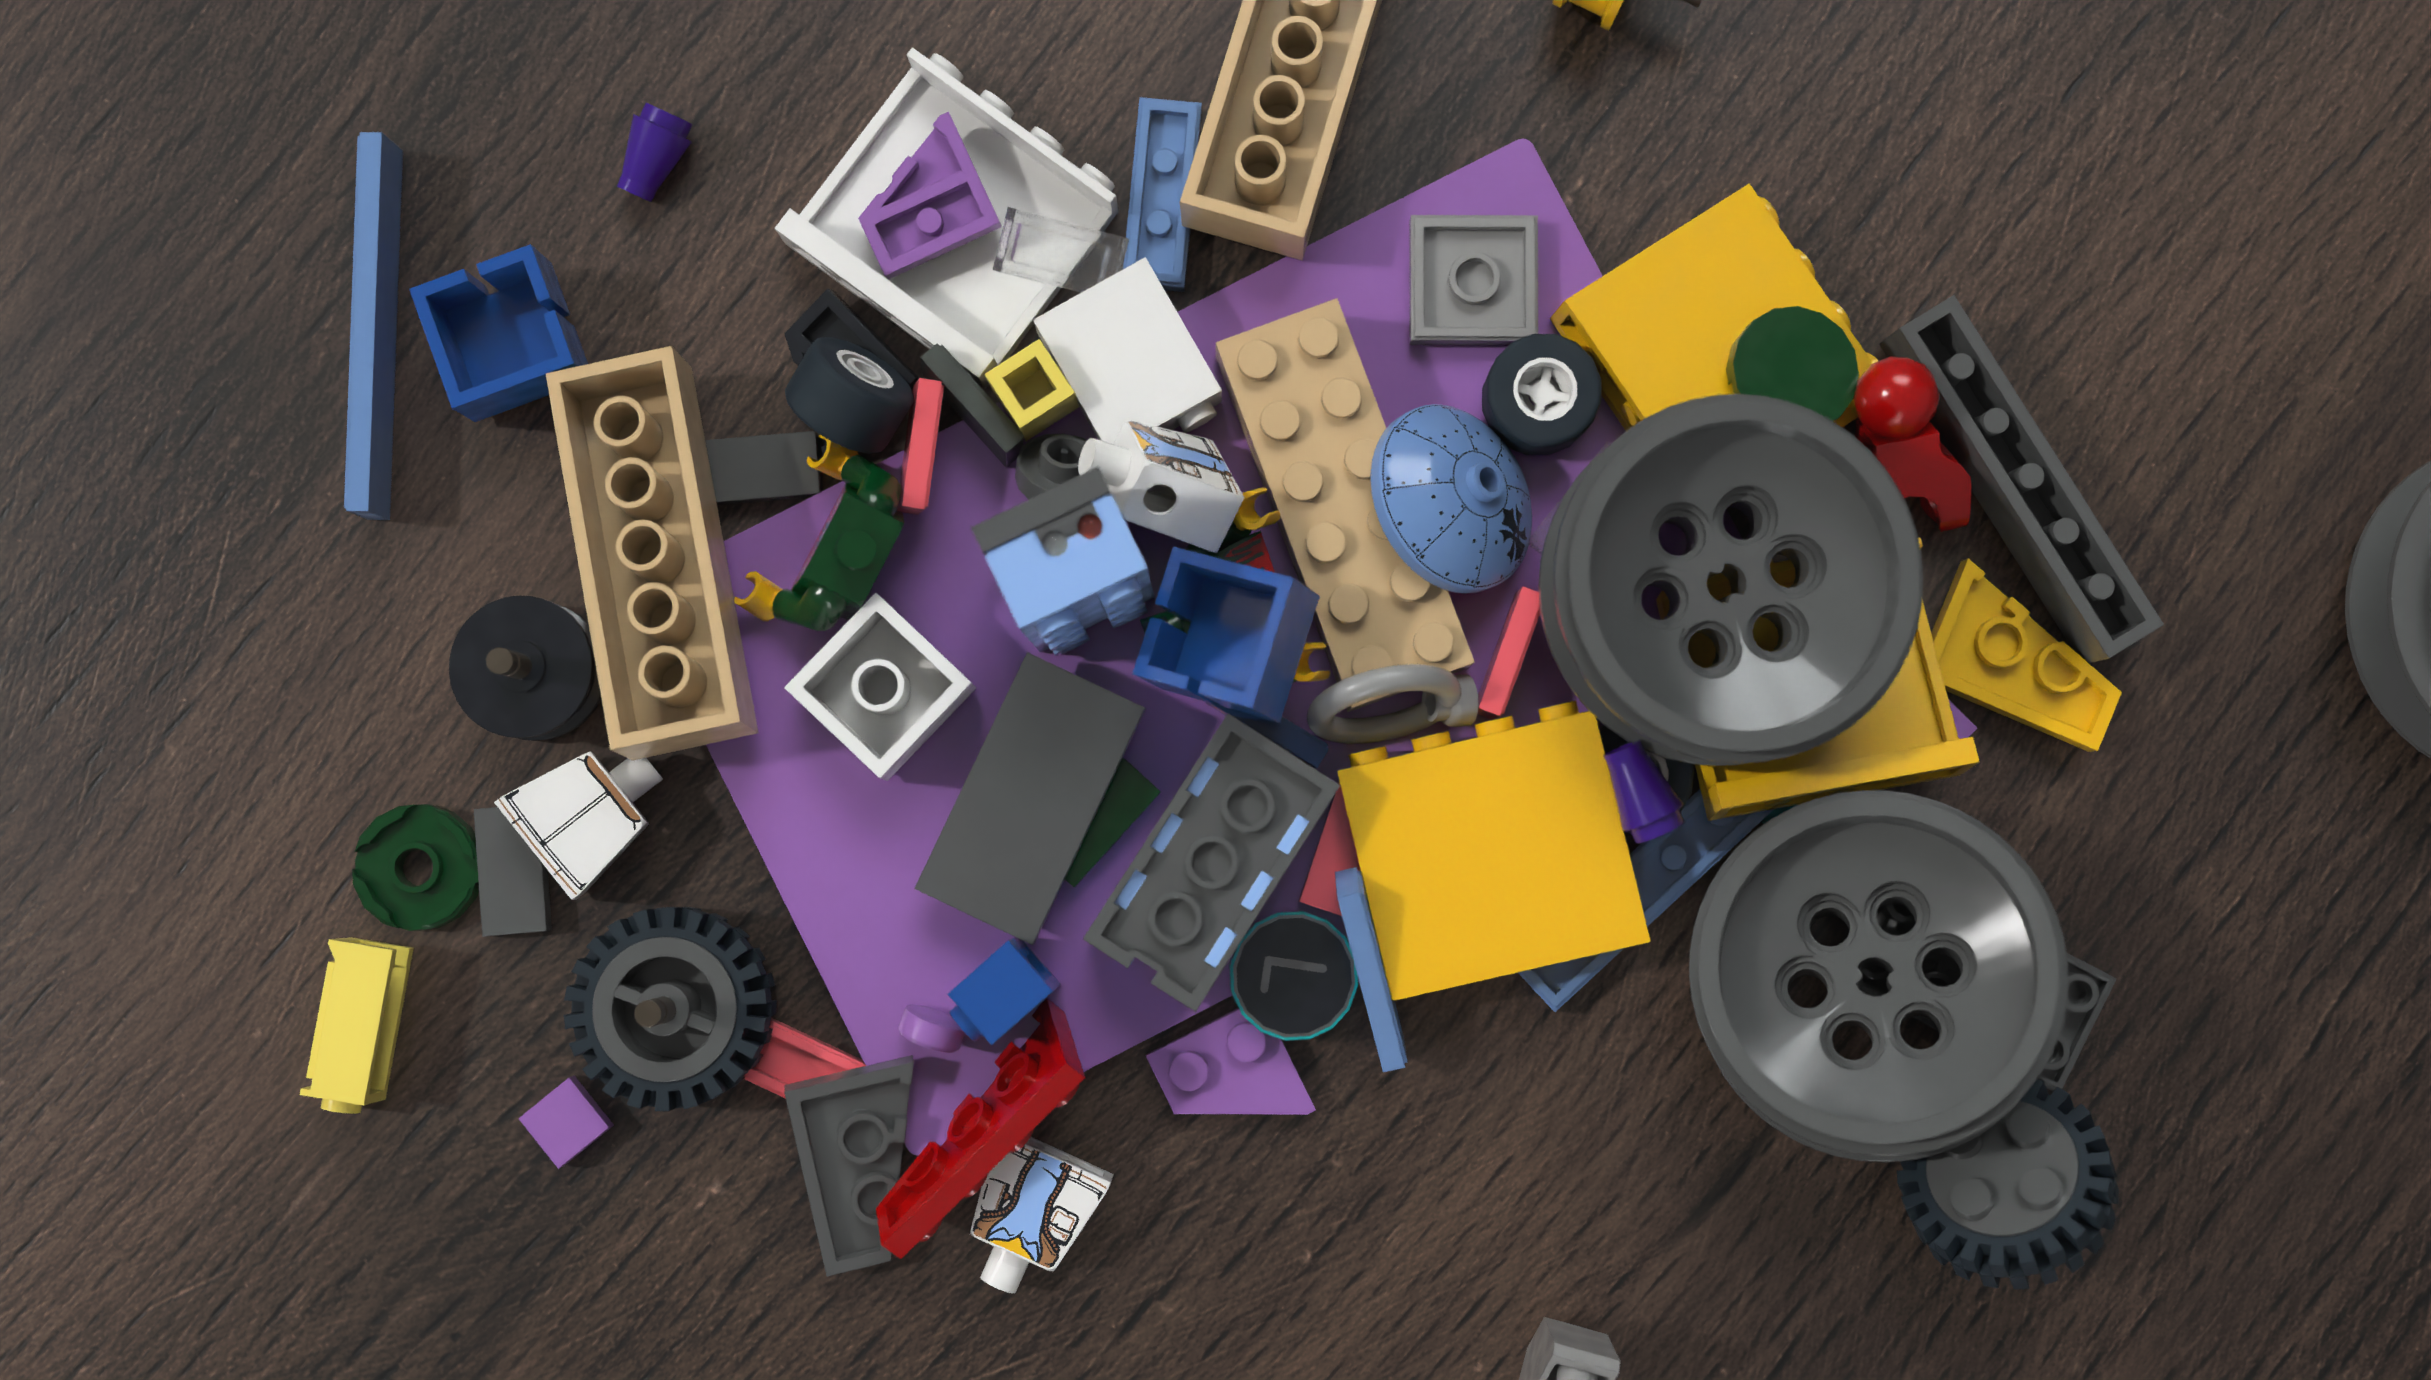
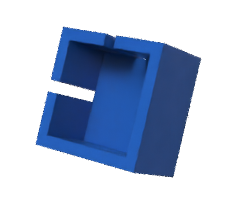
M531 244L476 264L480 276L495 287L498 292L489 294L487 287L465 269L409 289L451 408L474 422L548 396L549 391L545 373L588 364L575 326L564 318L569 316L570 312L553 265Z
M1173 547L1155 604L1191 624L1186 634L1164 620L1150 617L1132 674L1166 691L1212 704L1216 702L1229 709L1280 723L1320 596L1293 577Z

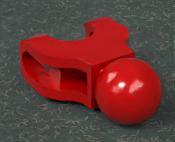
M1890 356L1871 364L1857 381L1854 403L1859 420H1855V438L1867 447L1885 467L1899 488L1903 499L1907 497H1920L1921 507L1939 525L1940 532L1965 527L1968 525L1971 515V477L1940 441V433L1930 422L1936 414L1940 398L1934 375L1924 364L1913 359Z

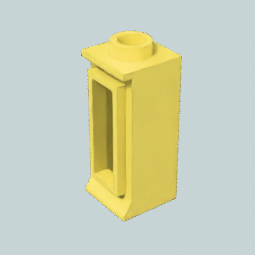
M352 937L329 939L328 945L335 961H329L327 965L306 1078H311L312 1084L311 1086L301 1088L300 1095L321 1098V1109L358 1114L361 1113L362 1105L386 1099L414 948Z

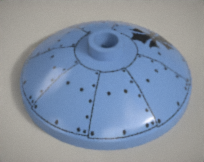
M1440 404L1414 408L1398 417L1385 429L1376 445L1372 458L1371 491L1378 520L1396 553L1424 580L1451 592L1463 594L1482 592L1507 580L1521 565L1528 550L1532 530V508L1524 474L1506 443L1490 427L1472 414L1452 406Z

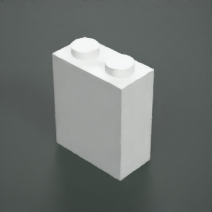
M1146 257L1033 319L1041 341L1074 390L1079 407L1098 440L1114 444L1122 425L1130 420L1170 430L1180 426L1183 432L1187 433L1202 426L1217 415L1214 406L1222 402V389Z

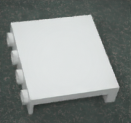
M912 47L907 53L911 69L800 215L789 208L775 227V230L787 246L925 347L931 349L937 343L943 345L976 383L985 390L989 385L985 373L1012 355L1033 327V319L1042 315L1118 214L1117 198L1111 192L1115 185L1106 175L1092 165L1085 163L1079 169L1061 156L1064 152L1062 145L1041 128L1035 126L1031 132H1028L1011 119L1014 115L1012 109L993 93L984 90L979 96L961 83L964 78L963 74L948 60L936 53L928 59ZM949 111L1002 227L888 280L879 265L858 218L875 196L883 193L890 185L892 175L908 155L912 157L933 131V123L937 118Z

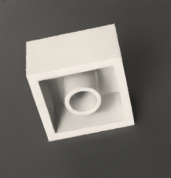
M877 593L854 614L784 687L880 779L887 781L976 689L972 682Z

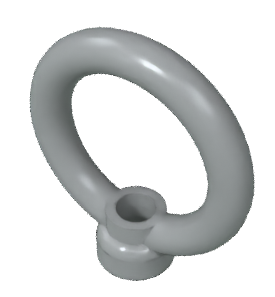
M1422 664L1388 666L1353 675L1325 689L1310 704L1307 711V722L1312 732L1317 736L1336 743L1363 744L1386 741L1418 732L1439 721L1450 727L1472 725L1478 714V692L1474 680L1468 674L1453 675L1443 668ZM1405 691H1423L1422 702L1397 712L1366 718H1342L1335 716L1343 709L1355 703L1376 696Z

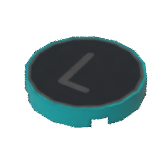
M1304 911L1279 912L1256 922L1241 940L1229 964L1230 992L1241 1014L1260 1032L1285 1041L1312 1039L1334 1028L1350 1010L1358 987V975L1347 938L1328 920Z

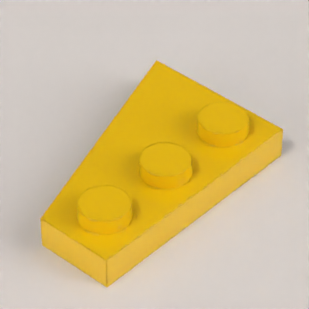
M1969 558L1961 561L1931 632L1946 691L2085 751H2098L2122 692L2064 641L2058 642L2029 616L2030 611L2014 597L2008 598L1984 577L1986 573Z

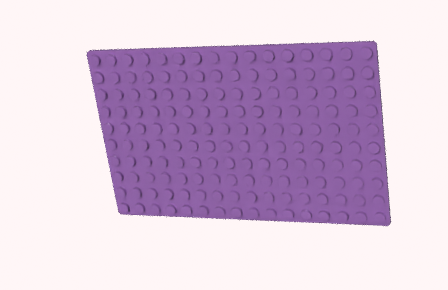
M1518 139L1308 245L1303 261L1286 256L1177 312L1222 389V402L1214 406L1217 415L1202 426L1187 432V434L1214 441L1242 493L1261 488L1263 484L1217 364L1215 342L1338 298L1386 428L1398 417L1412 409L1431 404L1447 405L1464 410L1488 426L1482 412V387L1495 359L1509 345H1409V220L1411 215H1538V334L1560 335L1551 322L1550 317L1567 298L1603 275L1534 145L1529 140ZM1603 397L1593 423L1569 448L1551 455H1525L1509 448L1521 467L1531 499L1532 530L1526 555L1518 569L1499 585L1477 593L1463 594L1448 591L1475 661L1467 669L1456 672L1453 675H1470L1475 682L1478 694L1514 594L1522 586L1539 592V570L1544 541L1551 520L1563 496L1586 466L1626 432ZM1000 402L996 403V405L1003 411V413L1012 421V419L1010 418ZM1080 407L1031 438L1033 439L1045 434L1064 433L1082 437L1086 440L1090 438L1097 439ZM964 420L938 432L928 507L918 515L903 513L904 526L863 605L875 593L880 595L972 682L976 689L888 781L880 779L784 688L849 620L840 617L833 628L826 631H815L779 620L776 617L769 621H762L735 603L759 733L706 745L865 1065L868 1066L913 1055L914 1065L909 1091L904 1143L908 1151L917 1156L929 1142H936L941 1146L946 1141L948 1127L954 1117L952 1113L969 1093L974 1097H981L1000 1071V1068L994 1062L1008 1044L1012 1041L1021 1048L1040 1025L1032 1015L1042 1002L994 1044L991 1045L984 1036L975 1042L965 1033L960 1049L953 1053L935 1051L915 1044L904 1038L898 1030L907 1005L925 1006L950 1015L949 1011L956 1004L947 994L1003 944L1015 938L914 888L1027 652L1146 708L1123 757L1161 791L1160 795L1076 887H1073L1066 880L1064 881L1035 944L1031 945L1025 942L1061 983L1047 999L1065 1012L1083 1072L1232 996L1229 980L1231 958L1195 1012L1151 984L1153 977L1157 973L1152 967L1135 958L1127 968L1083 940L1226 717L1207 705L1205 701L1163 690L1132 674L1145 636L1140 619L1166 611L1156 605L1155 601L1173 547L1185 549L1189 543L1124 519L1148 568L1154 598L1145 602L1148 612L1116 628L1112 627L1109 619H1105L1085 629L1090 638L1089 641L1061 655L1055 656L1050 648L1039 652L1019 629L971 527L1028 500L1018 489L1015 480L1017 459L1008 467H1005ZM1180 426L1173 429L1174 431L1183 432ZM1023 438L1024 446L1028 441H1025V439ZM904 450L876 464L893 475L899 483ZM844 481L724 541L734 598L745 599L752 593L755 584L747 580L745 576L753 571L758 572L782 589H791L846 484ZM1266 493L1259 495L1255 501V511L1259 517L1273 512ZM1726 509L1723 514L1725 530L1730 536L1743 540ZM1277 522L1252 530L1251 534L1261 531L1275 573L1298 580ZM1662 524L1658 535L1661 546L1669 554L1681 556L1687 544L1685 534L1674 524ZM1646 586L1641 595V605L1645 613L1651 618L1661 620L1656 599L1662 590L1655 586ZM1541 613L1505 713L1495 718L1499 719L1513 715L1515 728L1541 722L1538 709L1576 700L1579 713L1588 711L1567 684L1551 654L1543 628ZM1312 620L1306 642H1321L1315 623ZM1324 649L1314 650L1309 656L1308 664L1312 672L1330 670L1329 678L1324 681H1296L1292 683L1282 717L1328 744L1327 748H1329V751L1316 770L1336 783L1339 781L1337 771L1351 767L1349 754L1386 746L1388 757L1391 758L1414 752L1412 739L1449 731L1452 743L1475 738L1477 733L1474 724L1492 720L1477 714L1476 720L1472 725L1450 727L1439 721L1418 732L1373 743L1344 744L1322 739L1310 729L1307 722V711L1312 701L1320 693L1337 683ZM1405 691L1351 712H1347L1345 708L1335 716L1342 718H1366L1397 712L1422 702L1423 691ZM1597 719V724L1599 728L1604 724ZM1332 799L1250 928L1256 922L1275 913L1304 911L1328 920L1345 937L1347 936L1342 916L1298 902Z

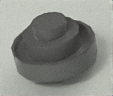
M1064 433L1045 434L1030 439L1020 448L1017 458L1015 480L1018 489L1029 500L1079 476V457L1087 440Z

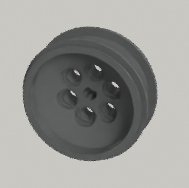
M1746 394L1714 395L1685 401L1648 416L1624 432L1594 458L1577 476L1563 496L1545 537L1539 570V605L1545 636L1551 654L1562 676L1588 711L1607 728L1630 743L1641 740L1645 751L1667 759L1709 766L1740 765L1785 758L1819 746L1850 728L1870 711L1886 693L1910 651L1918 627L1923 594L1922 556L1910 511L1899 488L1872 452L1851 433L1832 420L1808 408L1788 401ZM1727 507L1742 511L1748 518L1750 524L1749 533L1745 540L1736 539L1725 530L1723 514ZM1662 524H1674L1685 534L1687 544L1681 556L1671 555L1661 546L1658 535ZM1775 554L1787 557L1795 568V579L1789 588L1779 585L1770 573V563ZM1721 573L1729 580L1731 594L1716 600L1709 593L1707 579ZM1646 586H1655L1666 593L1669 599V611L1663 620L1651 618L1645 613L1641 605V595ZM1758 617L1767 618L1774 623L1778 630V643L1771 652L1760 648L1753 638V625ZM1694 633H1702L1709 637L1714 644L1715 659L1708 668L1695 664L1690 658L1688 642Z
M1879 790L1837 793L1800 804L1769 820L1755 830L1733 851L1712 880L1698 911L1690 947L1689 979L1697 1022L1711 1055L1736 1094L1754 1113L1792 1140L1823 1153L1857 1161L1887 1163L1911 1161L1934 1156L1957 1148L1987 1131L2017 1105L2039 1077L2058 1040L2066 1012L2069 986L2065 941L2054 907L2033 870L2001 836L1979 820L1939 801L1909 793ZM1899 905L1907 908L1913 914L1916 924L1906 934L1899 936L1890 935L1878 925L1877 916L1885 907ZM1824 916L1838 917L1846 923L1849 928V935L1843 943L1837 946H1824L1814 940L1810 932L1813 924ZM1946 955L1958 964L1961 977L1956 983L1947 987L1934 985L1925 978L1922 971L1923 963L1931 956ZM1871 966L1885 969L1889 973L1886 982L1888 993L1872 997L1860 991L1863 978L1861 970ZM1803 976H1813L1825 984L1828 993L1825 1000L1819 1006L1803 1008L1796 1005L1790 999L1789 989L1792 983ZM1912 1016L1927 1017L1938 1028L1939 1040L1928 1049L1912 1048L1901 1037L1900 1026L1906 1019ZM1854 1026L1866 1031L1872 1041L1870 1052L1857 1060L1845 1059L1840 1056L1834 1049L1833 1038L1842 1028Z

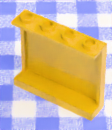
M1750 183L1567 298L1550 317L1551 322L1562 337L1578 343L1593 358L1602 380V397L1625 431L1648 416L1670 406L1702 397L1735 394L1732 383L1728 384L1726 372L1731 346L1750 322L1775 308L1799 306L1824 314L1841 327L1855 349L1859 378L1871 364L1878 362L1877 358L1872 354L1864 351L1851 332L1850 320L1844 309L1838 303L1829 300L1816 281L1815 271L1809 258L1801 250L1794 249L1779 227V218L1774 207L1768 200L1759 197ZM1854 399L1840 418L1834 421L1842 428L1858 418Z
M1919 537L1918 541L1921 549L1923 547L1921 537ZM1771 560L1770 573L1773 579L1781 586L1791 587L1795 579V568L1792 562L1788 560L1773 563V560ZM1720 573L1707 579L1709 593L1714 599L1719 600L1731 594L1729 580ZM1661 591L1656 602L1660 619L1663 620L1669 611V599L1666 593ZM1922 600L1918 627L1910 651L1898 675L1871 710L1850 728L1819 746L1789 757L1740 765L1709 766L1695 764L1707 820L1711 821L1800 805L1816 798L1837 793L1883 790L1960 776L1979 763V758L1973 737L1958 738ZM1758 617L1753 625V638L1760 648L1771 652L1778 643V630L1774 623L1767 618ZM1694 633L1688 642L1690 658L1695 664L1708 668L1715 659L1714 644L1709 637L1702 633Z
M1576 700L1538 709L1541 722L1515 728L1513 715L1474 724L1477 737L1454 743L1451 741L1449 731L1412 739L1414 752L1391 758L1388 757L1386 746L1349 754L1351 767L1337 771L1392 1001L1651 942L1625 834L1622 830L1608 765L1604 758L1605 752L1597 719L1590 711L1579 713Z

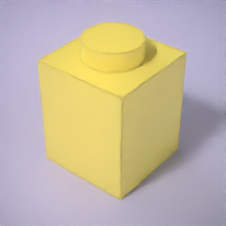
M1040 339L985 373L991 389L1016 427L1023 434L1025 441H1028L1079 408L1074 390Z

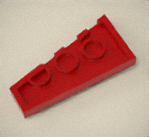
M1046 998L1032 1015L1040 1025L1020 1048L1011 1041L994 1063L1000 1068V1071L981 1097H974L969 1093L952 1113L954 1117L948 1127L947 1139L942 1146L936 1142H929L876 1207L881 1246L898 1258L902 1259L918 1242H925L931 1238L938 1230L943 1217L963 1198L973 1196L983 1186L988 1173L1008 1153L1020 1150L1030 1139L1034 1128L1055 1107L1059 1108L1067 1104L1077 1092L1080 1083L1085 1079L1065 1012Z

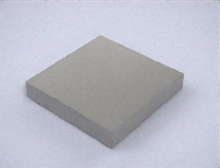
M1411 215L1409 220V345H1510L1521 338L1538 334V215Z

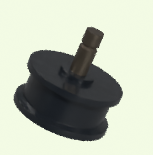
M533 596L501 598L476 611L464 623L454 640L449 659V677L454 696L466 715L489 732L529 741L555 739L581 726L593 714L602 699L589 623L566 607Z

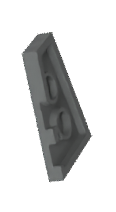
M913 1055L795 1082L784 1087L827 1277L891 1261L892 1253L881 1246L876 1207L900 1177L903 1143L905 1142L909 1091L914 1065Z

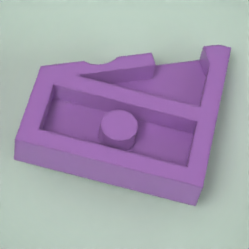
M949 111L937 118L933 123V131L912 157L909 155L892 175L890 185L883 193L875 196L858 218L879 265L888 280L1002 227Z
M1239 1008L1146 1054V1058L1174 1114L1308 1115L1316 1111L1282 1040L1260 1032L1241 1014Z

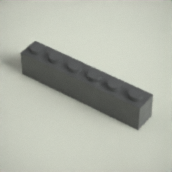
M1955 295L1903 325L1883 340L1879 345L1887 357H1908L1924 364L1934 375L1940 398L1936 414L1930 422L1940 433V441L1970 475L1973 494L2070 647L2088 663L2113 657L2163 626L2162 620Z

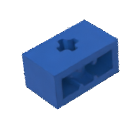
M1015 937L1003 944L947 994L956 1004L949 1013L959 1027L973 1041L976 1042L980 1037L984 1036L992 1045L1056 990L1061 983L1027 944Z

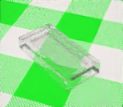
M1008 207L993 270L1083 292L1122 270L1129 238Z

